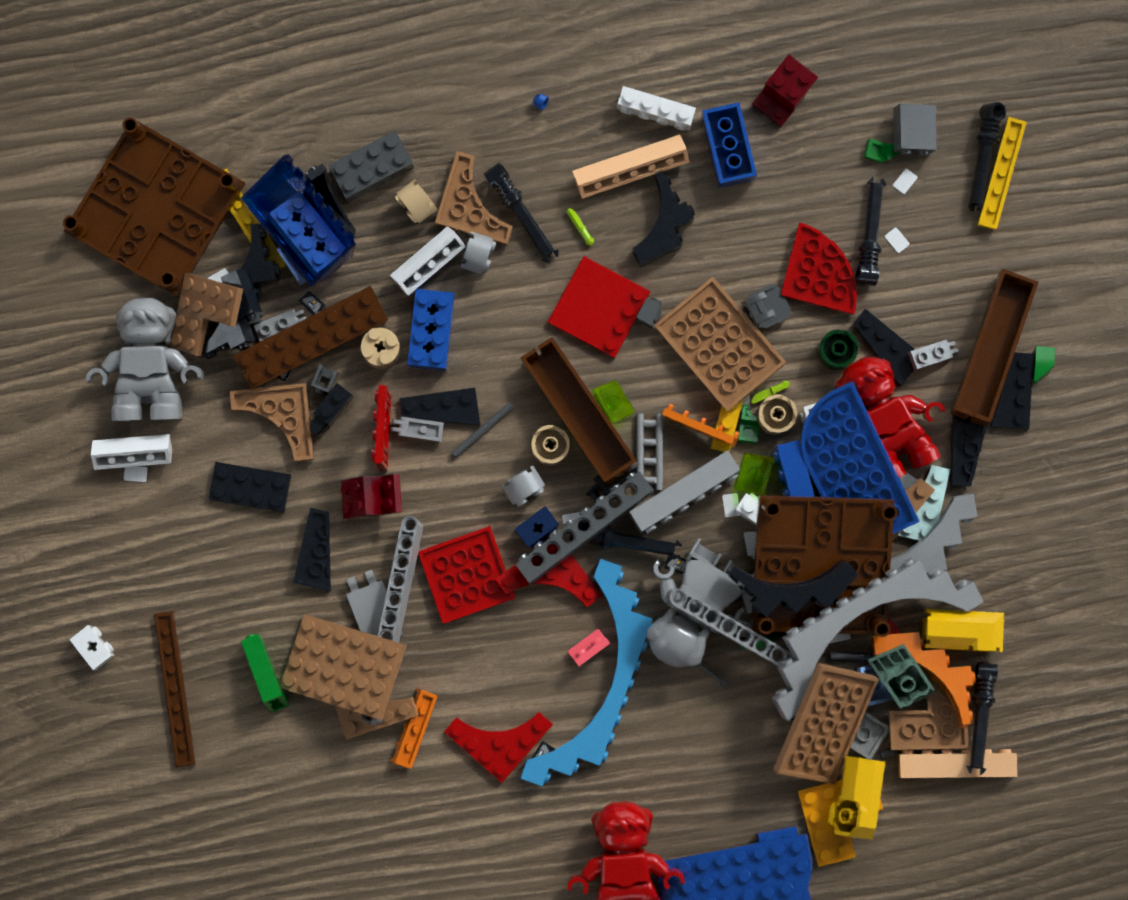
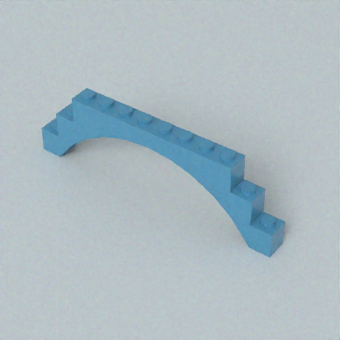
M600 559L593 577L608 601L616 627L618 641L617 666L611 689L601 709L589 725L577 736L552 752L527 760L521 776L523 780L543 786L544 783L548 784L551 772H548L549 768L571 776L572 772L576 773L580 762H577V758L599 766L601 762L605 763L609 753L605 751L607 744L611 745L615 734L612 733L614 725H619L622 715H619L620 708H625L628 697L625 694L627 689H632L635 680L632 678L634 670L638 672L641 660H638L641 652L645 653L648 644L645 641L647 629L653 625L651 623L652 618L631 611L632 608L636 609L639 598L636 597L637 592L616 585V582H621L624 574L621 571L622 566Z

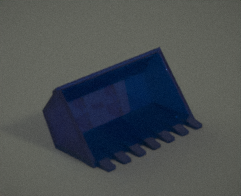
M286 154L241 197V200L312 287L330 277L353 257L356 247L355 236L351 231L347 232L344 229V222L340 218H335L332 207L330 205L326 206L323 203V196L319 192L315 193L313 190L314 185L309 179L306 181L303 178V171L299 167L295 168L293 159L289 154ZM299 191L346 248L315 278L269 221V213ZM294 218L293 221L299 222V219ZM305 233V235H304V236H307V235H308L309 237H311V234H309V233ZM317 248V249H316L317 251L320 250L321 252H323V249H322V248Z

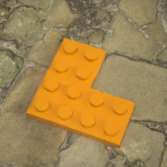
M842 779L836 780L835 784L825 783L797 791L817 867L856 857L851 837L836 835L834 826H831L828 821L830 805L839 800ZM880 799L879 810H882L883 807Z

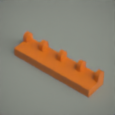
M671 403L668 408L664 409L662 413L664 418L735 447L740 435L739 432L736 431L734 436L723 432V425H720L718 430L705 425L706 418L703 417L701 422L688 417L690 411L687 410L681 415L672 411L674 405Z
M418 688L415 691L417 694L414 701L419 715L407 719L406 723L403 724L404 730L400 741L396 743L398 746L394 758L390 760V762L412 769L438 697V695Z

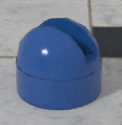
M537 94L533 99L534 106L543 111L548 104L549 97L544 94Z

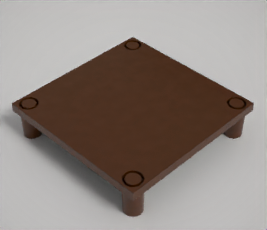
M126 118L122 124L125 131L73 216L69 215L64 218V232L178 297L182 290L185 273L192 274L246 183L136 121L134 118Z
M758 495L754 578L771 583L788 584L802 582L820 575L830 569L840 559H843L859 575L829 607L836 606L838 600L851 597L855 590L866 588L869 586L870 581L876 578L881 579L890 570L893 520L897 516V509L894 507L895 500ZM812 596L797 613L793 609L789 612L781 604L783 600L767 617L763 613L759 616L752 609L751 630L759 631L763 634L787 632L794 627L799 628L804 625L803 622L805 620L819 616L820 611L825 609V607L822 605L819 608L811 600ZM888 603L878 605L860 614L845 625L838 634L887 636L890 632V626L887 623Z

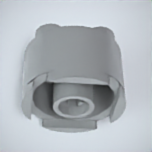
M471 231L469 236L472 238L467 241L461 260L465 263H462L460 268L482 275L483 272L486 273L491 262V260H488V256L494 252L496 242L491 237Z
M533 465L530 466L531 471L527 472L525 469L507 480L509 483L507 486L504 483L500 485L512 505L517 504L519 507L528 501L526 497L531 494L535 497L544 491L543 486H545V483Z

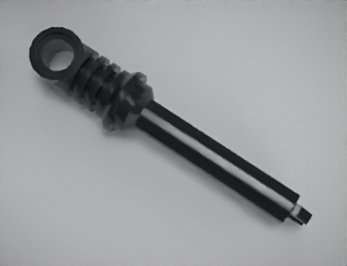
M1001 102L984 104L980 108V117L983 122L981 123V131L976 137L980 149L969 210L974 212L975 206H977V211H980L983 207L993 147L1000 142L998 128H1000L1001 120L1006 116V108Z
M499 162L484 173L485 178L494 189L497 188L496 192H500L498 195L503 196L501 198L502 205L511 208L543 255L542 261L550 263L547 256L553 252L556 257H559V250L553 248L522 202V191L517 188L514 189L515 185L511 184L512 180L509 181L510 176L504 166Z
M874 177L867 181V184H870L865 237L858 247L861 256L859 258L860 265L855 276L856 284L876 286L879 279L877 261L882 248L877 241L883 186H886L883 178L881 183H873Z
M582 522L579 524L578 529L580 531H587L589 525ZM610 526L589 541L590 544L594 542V545L599 543V546H602L603 549L614 545L673 556V560L680 557V555L674 554L675 546L682 547L678 540H676V543L618 533L610 528ZM570 534L569 540L573 541L574 537Z
M978 661L976 665V692L971 698L974 701L973 704L976 706L970 766H966L970 774L972 773V768L980 769V775L986 771L983 765L989 709L996 702L993 688H995L994 684L997 680L998 664Z

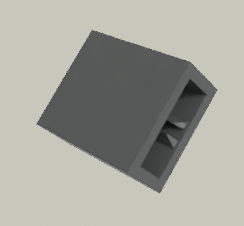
M900 103L893 108L894 152L901 153L902 156H909L912 153H916L921 157L930 156L932 152L937 150L936 105Z

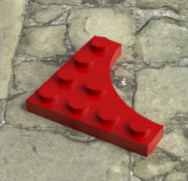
M550 546L547 552L554 555L558 552V548ZM572 554L533 583L562 588L575 596L586 608L602 597V594ZM535 557L532 560L534 566H540L543 562L540 557ZM516 565L495 579V582L505 595L530 585Z
M538 712L529 721L516 728L505 731H485L474 728L456 717L444 732L503 783L553 724Z

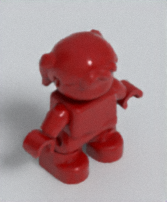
M864 357L849 364L844 370L842 377L836 382L835 389L853 381L864 406L867 407L866 410L899 478L904 476L906 471L901 461L898 460V456L907 453L913 469L923 467L939 459L941 455L936 445L932 443L930 436L914 420L911 413L918 415L922 413L926 421L932 422L933 418L929 415L930 409L934 406L938 409V412H945L943 404L939 402L925 404V401L913 395L891 397L895 390L894 375L890 362L885 359Z
M621 801L612 802L603 807L601 811L594 813L591 822L601 847L609 851H604L601 856L590 859L581 871L582 875L576 874L570 877L567 890L568 892L572 891L573 883L581 882L584 885L583 893L587 894L588 882H592L601 875L596 900H661L658 897V892L651 879L650 872L658 877H663L666 889L670 887L668 879L671 876L679 877L680 884L683 885L685 884V878L679 869H668L669 866L659 855L647 853L645 849H638L648 844L647 837L652 826L653 814L649 809L642 808L634 802Z

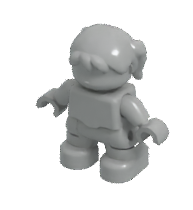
M135 298L128 301L118 310L115 318L120 337L126 346L133 344V347H122L120 350L110 352L101 364L102 368L91 369L86 375V381L90 383L93 382L94 375L100 373L103 377L102 384L107 386L110 379L109 373L113 374L119 369V377L114 392L116 395L113 396V406L111 408L112 421L142 420L141 403L152 404L150 406V420L183 419L182 400L171 374V368L178 373L181 372V380L184 384L189 381L187 374L191 370L197 373L198 379L203 380L204 378L201 368L192 365L188 366L187 360L178 350L165 347L171 343V335L175 327L177 315L173 308L165 306V304L154 298ZM163 341V343H164V345H165V346H156V343H161V342Z
M698 538L686 557L679 589L684 590L722 613L724 608L745 593L743 590L745 586L740 581L736 584L729 577L731 573L727 568L733 564V561L729 560L723 572L714 567L722 554H716L699 543L701 539ZM657 560L653 564L652 572L657 579L662 581L660 582L661 598L670 606V609L647 629L649 645L653 654L671 667H694L702 661L706 639L710 631L714 633L719 632L667 602L666 594L668 590L677 588L674 579L671 580L675 568L671 566L667 574H661L658 570L660 562ZM741 570L742 572H744V573H746V574H748V575L754 577V573L749 574V573H747V572ZM679 592L674 593L672 596L675 603L681 598ZM692 602L689 605V610L694 612L697 609L696 602ZM743 608L737 610L734 616L731 614L727 615L745 627H751V620L748 624H743L740 621L739 617L744 612ZM710 611L706 614V620L708 622L712 621L714 614ZM729 621L723 623L724 631L730 629Z

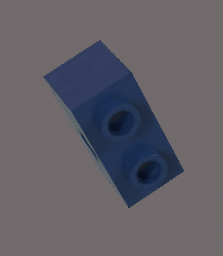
M544 506L515 528V531L529 549L539 542L543 543L541 539L546 535L549 536L555 530L558 531L559 523L547 507ZM534 525H542V533H534Z

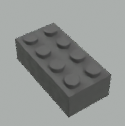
M396 130L329 164L328 167L348 203L414 168V164Z

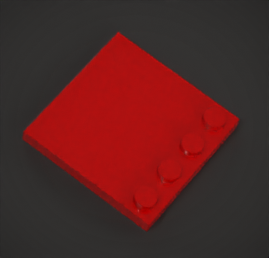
M583 256L548 320V324L615 359L651 291Z
M491 526L418 551L443 625L516 599L514 591L505 595L495 582V579L506 572Z

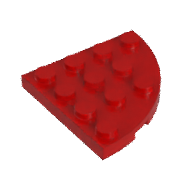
M799 222L781 296L854 315L857 304V291L851 265L833 240L831 241L818 229Z

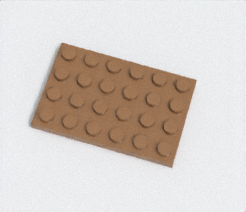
M713 276L654 325L727 412L787 364Z
M304 614L280 686L284 690L382 720L407 645Z
M818 663L773 771L777 774L835 784L879 678L870 674Z

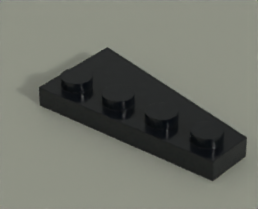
M865 309L853 325L866 343L873 349L875 355L880 359L890 362L894 379L900 387L914 371L908 352L916 349Z
M1014 353L990 427L1029 430L1034 354Z
M475 387L399 398L402 417L481 426Z
M310 508L293 583L331 591L329 512Z

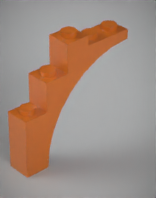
M919 632L872 637L873 657L904 644L921 670L930 676L950 699L957 714L960 729L970 726V722H973L972 710L968 708L970 693L966 689H971L973 683H975L974 671L971 672V666L947 668L950 665L949 655L945 654V649L922 651L921 649H924L923 638H920Z

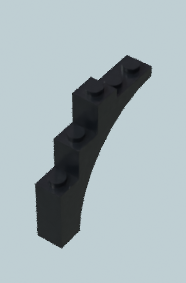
M840 559L830 569L816 577L788 584L771 583L756 579L742 572L733 564L727 568L731 573L729 577L736 584L740 581L745 586L743 590L750 597L754 594V597L750 600L753 604L751 608L759 616L763 613L766 617L782 600L781 604L789 612L793 609L797 613L812 596L811 600L819 608L823 605L827 609L859 575L843 559Z

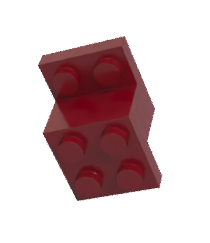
M788 54L767 80L764 89L751 105L779 127H782L804 100L806 93L819 77Z
M400 474L361 476L341 480L343 519L385 516L402 512Z

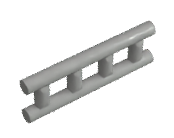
M636 414V460L639 465L636 467V473L640 471L644 476V465H655V477L644 478L650 485H655L656 491L663 490V415L655 414V420H644V414ZM644 427H655V439H644ZM644 446H655V458H644Z

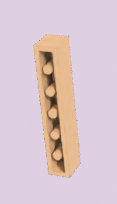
M677 135L573 170L572 172L577 189L583 199L654 175L660 171H666L689 163V157L681 136Z
M985 749L983 768H986V771L980 775V769L972 768L971 774L966 769L967 765L970 766L971 750H961V754H953V750H941V754H934L933 750H922V754H914V750H902V754H897L898 778L1017 777V753H1011V749H999V753H992V749Z

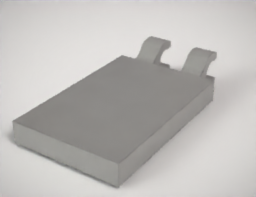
M373 570L365 572L369 586L359 589L355 577L346 579L351 593L346 595L360 631L377 636L387 590L383 580L377 582ZM392 616L390 618L389 624H393L395 622V616ZM388 635L386 639L390 640L392 636Z
M865 712L850 748L866 759L871 760L889 732V726Z

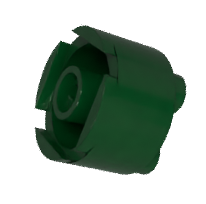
M837 329L828 332L818 346L820 361L824 366L833 371L847 368L856 359L858 354L856 338L852 333ZM835 346H836V348H839V347L842 348V350L840 351V353H839V352L836 353V352L834 351V350H835Z

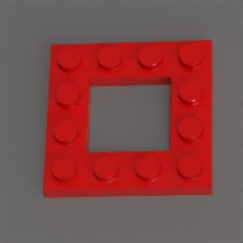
M379 385V389L375 390L374 401L378 408L374 409L373 421H377L376 429H373L372 440L376 441L375 448H372L371 460H373L380 471H388L392 395L387 385Z

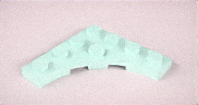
M934 465L930 466L925 482L934 488L935 491L916 513L920 522L903 529L897 536L920 541L939 521L950 469Z

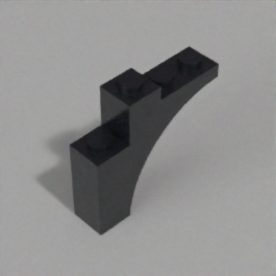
M323 164L318 167L316 165L311 167L301 177L300 188L313 203V208L340 242L344 243L355 235L356 229L344 213L332 191L327 177V169Z
M663 171L655 174V180L660 193V212L656 224L648 236L632 248L640 268L681 249L683 239L679 231L675 232V230L692 223L694 220L695 212L691 205L688 206L686 201L678 204L680 202L679 196L676 191L672 192L670 185H672L668 175H664Z
M252 224L250 250L240 270H246L260 303L262 292L257 284L279 280L278 275H281L280 265L276 264V261H268L270 251L269 247L265 245L264 239L267 238L265 227H262L261 224Z
M234 270L221 277L222 283L243 288L236 327L219 323L212 337L203 345L202 355L198 357L211 359L217 356L219 351L239 349V351L249 348L250 343L256 341L248 321L256 319V315L261 313L262 309L246 270Z

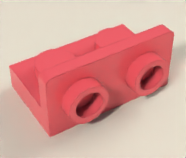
M597 629L568 650V653L579 667L608 646L610 642Z

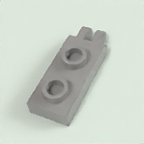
M295 309L255 324L254 328L259 340L261 341L305 319L306 317L298 319V316L303 315L304 311L299 310L296 312Z
M946 339L908 352L913 369L917 370L953 358V354L959 352L958 348L951 350L950 347L956 345V342L948 343Z
M400 417V420L392 419V424L399 425V428L391 427V431L398 432V436L435 442L442 441L444 423L408 417Z

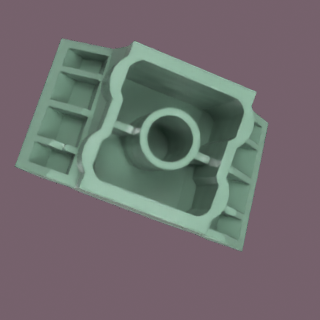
M904 644L868 659L900 709L937 693Z

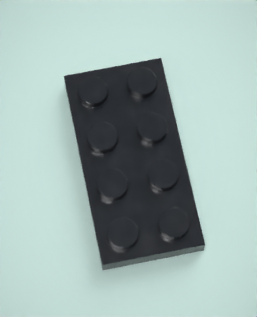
M215 462L209 500L285 513L292 475Z

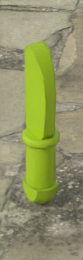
M569 208L566 210V213L578 229V232H580L585 243L588 246H592L594 239L590 236L586 226L583 225L576 212Z
M782 381L773 387L771 386L758 392L752 397L751 403L755 404L784 389H788L790 386L789 381Z

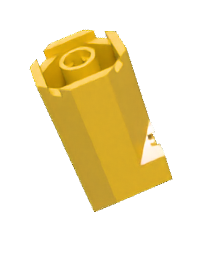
M924 609V614H927V618L923 617L922 638L923 641H926L924 648L1003 652L1004 613Z
M845 756L839 800L830 805L828 819L830 825L834 826L836 835L873 839L877 825L885 762Z

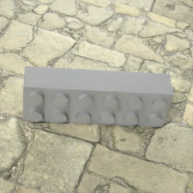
M727 450L631 510L628 515L639 533L645 532L647 535L657 528L656 524L659 522L662 525L673 518L672 514L675 512L681 514L689 508L688 504L691 502L697 504L706 497L705 494L710 491L713 494L722 487L721 484L726 481L728 484L738 477L740 468Z

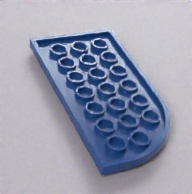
M853 381L827 393L814 405L808 414L801 437L803 458L821 497L895 500L894 507L897 509V516L893 520L892 534L920 522Z
M801 834L664 860L669 866L668 869L676 868L684 874L685 884H680L679 877L671 876L668 879L670 887L666 889L663 877L657 876L662 900H801L808 889L812 875V856L807 834Z

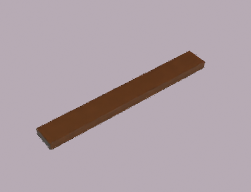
M174 611L154 614L175 765L176 767L194 765L196 760Z

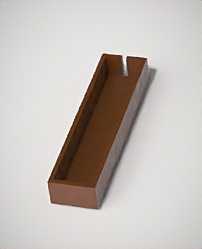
M1005 269L998 273L950 414L965 420L971 417V422L985 427L991 423L1039 283L1038 281Z
M370 285L251 345L249 348L237 352L233 356L241 371L245 369L246 372L243 375L252 390L388 321V318Z
M553 337L538 346L541 355L538 356L534 348L521 357L523 365L606 487L639 466L636 458Z

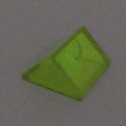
M617 379L591 391L592 396L612 425L636 412Z
M744 453L734 489L747 494L752 493L757 497L758 495H764L775 458Z

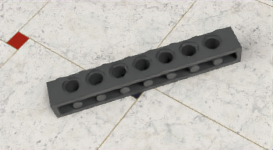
M640 471L636 474L633 472L625 478V483L621 486L617 484L612 487L609 495L606 497L600 496L594 501L595 505L590 509L588 507L584 508L579 513L580 516L577 519L568 520L563 525L565 528L559 532L555 530L548 536L549 540L545 543L539 542L532 548L533 552L529 555L525 553L517 559L518 563L515 565L530 585L654 493V489ZM627 488H633L636 493L633 496H627L624 492ZM616 499L620 502V505L617 508H612L609 502ZM602 511L605 516L603 519L597 520L594 518V513ZM585 522L589 525V529L587 531H580L578 529L579 524ZM571 534L574 537L573 541L570 543L564 542V535ZM550 546L558 548V552L554 555L549 554L547 550ZM535 557H540L543 560L540 566L532 564V560Z

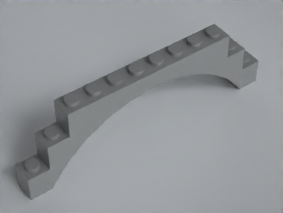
M974 494L952 496L941 518L927 535L908 550L891 558L890 569H897L902 566L901 563L912 558L921 562L926 573L935 569L947 570L943 546H946V549L957 548L958 544L962 543L959 520L962 523L972 522L973 518L978 517ZM756 530L743 532L747 556L755 559Z
M910 558L903 561L901 567L888 570L885 573L886 576L881 579L876 578L870 581L869 586L866 588L855 590L851 597L838 600L836 606L825 608L820 611L819 616L805 620L803 622L804 625L799 628L794 627L788 630L787 635L782 638L793 658L789 657L781 662L782 665L777 667L787 688L779 689L775 692L776 695L771 697L781 717L788 721L796 716L815 666L827 645L845 625L860 614L884 603L915 598L937 600L957 607L960 610L970 611L984 602L974 582L963 579L955 583L954 586L947 571L935 569L927 575L921 562Z

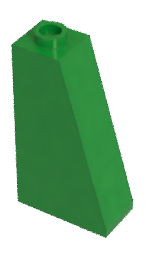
M260 634L246 636L241 643L264 705L271 713L288 707L289 703L280 686L281 683Z

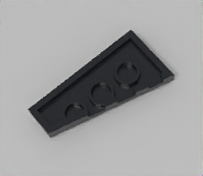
M952 415L951 486L971 487L987 427L971 422V417L965 420Z

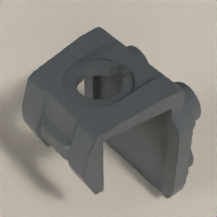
M768 285L750 294L747 300L741 302L750 320L758 329H768L790 316V306L785 296H781L782 290L776 285Z

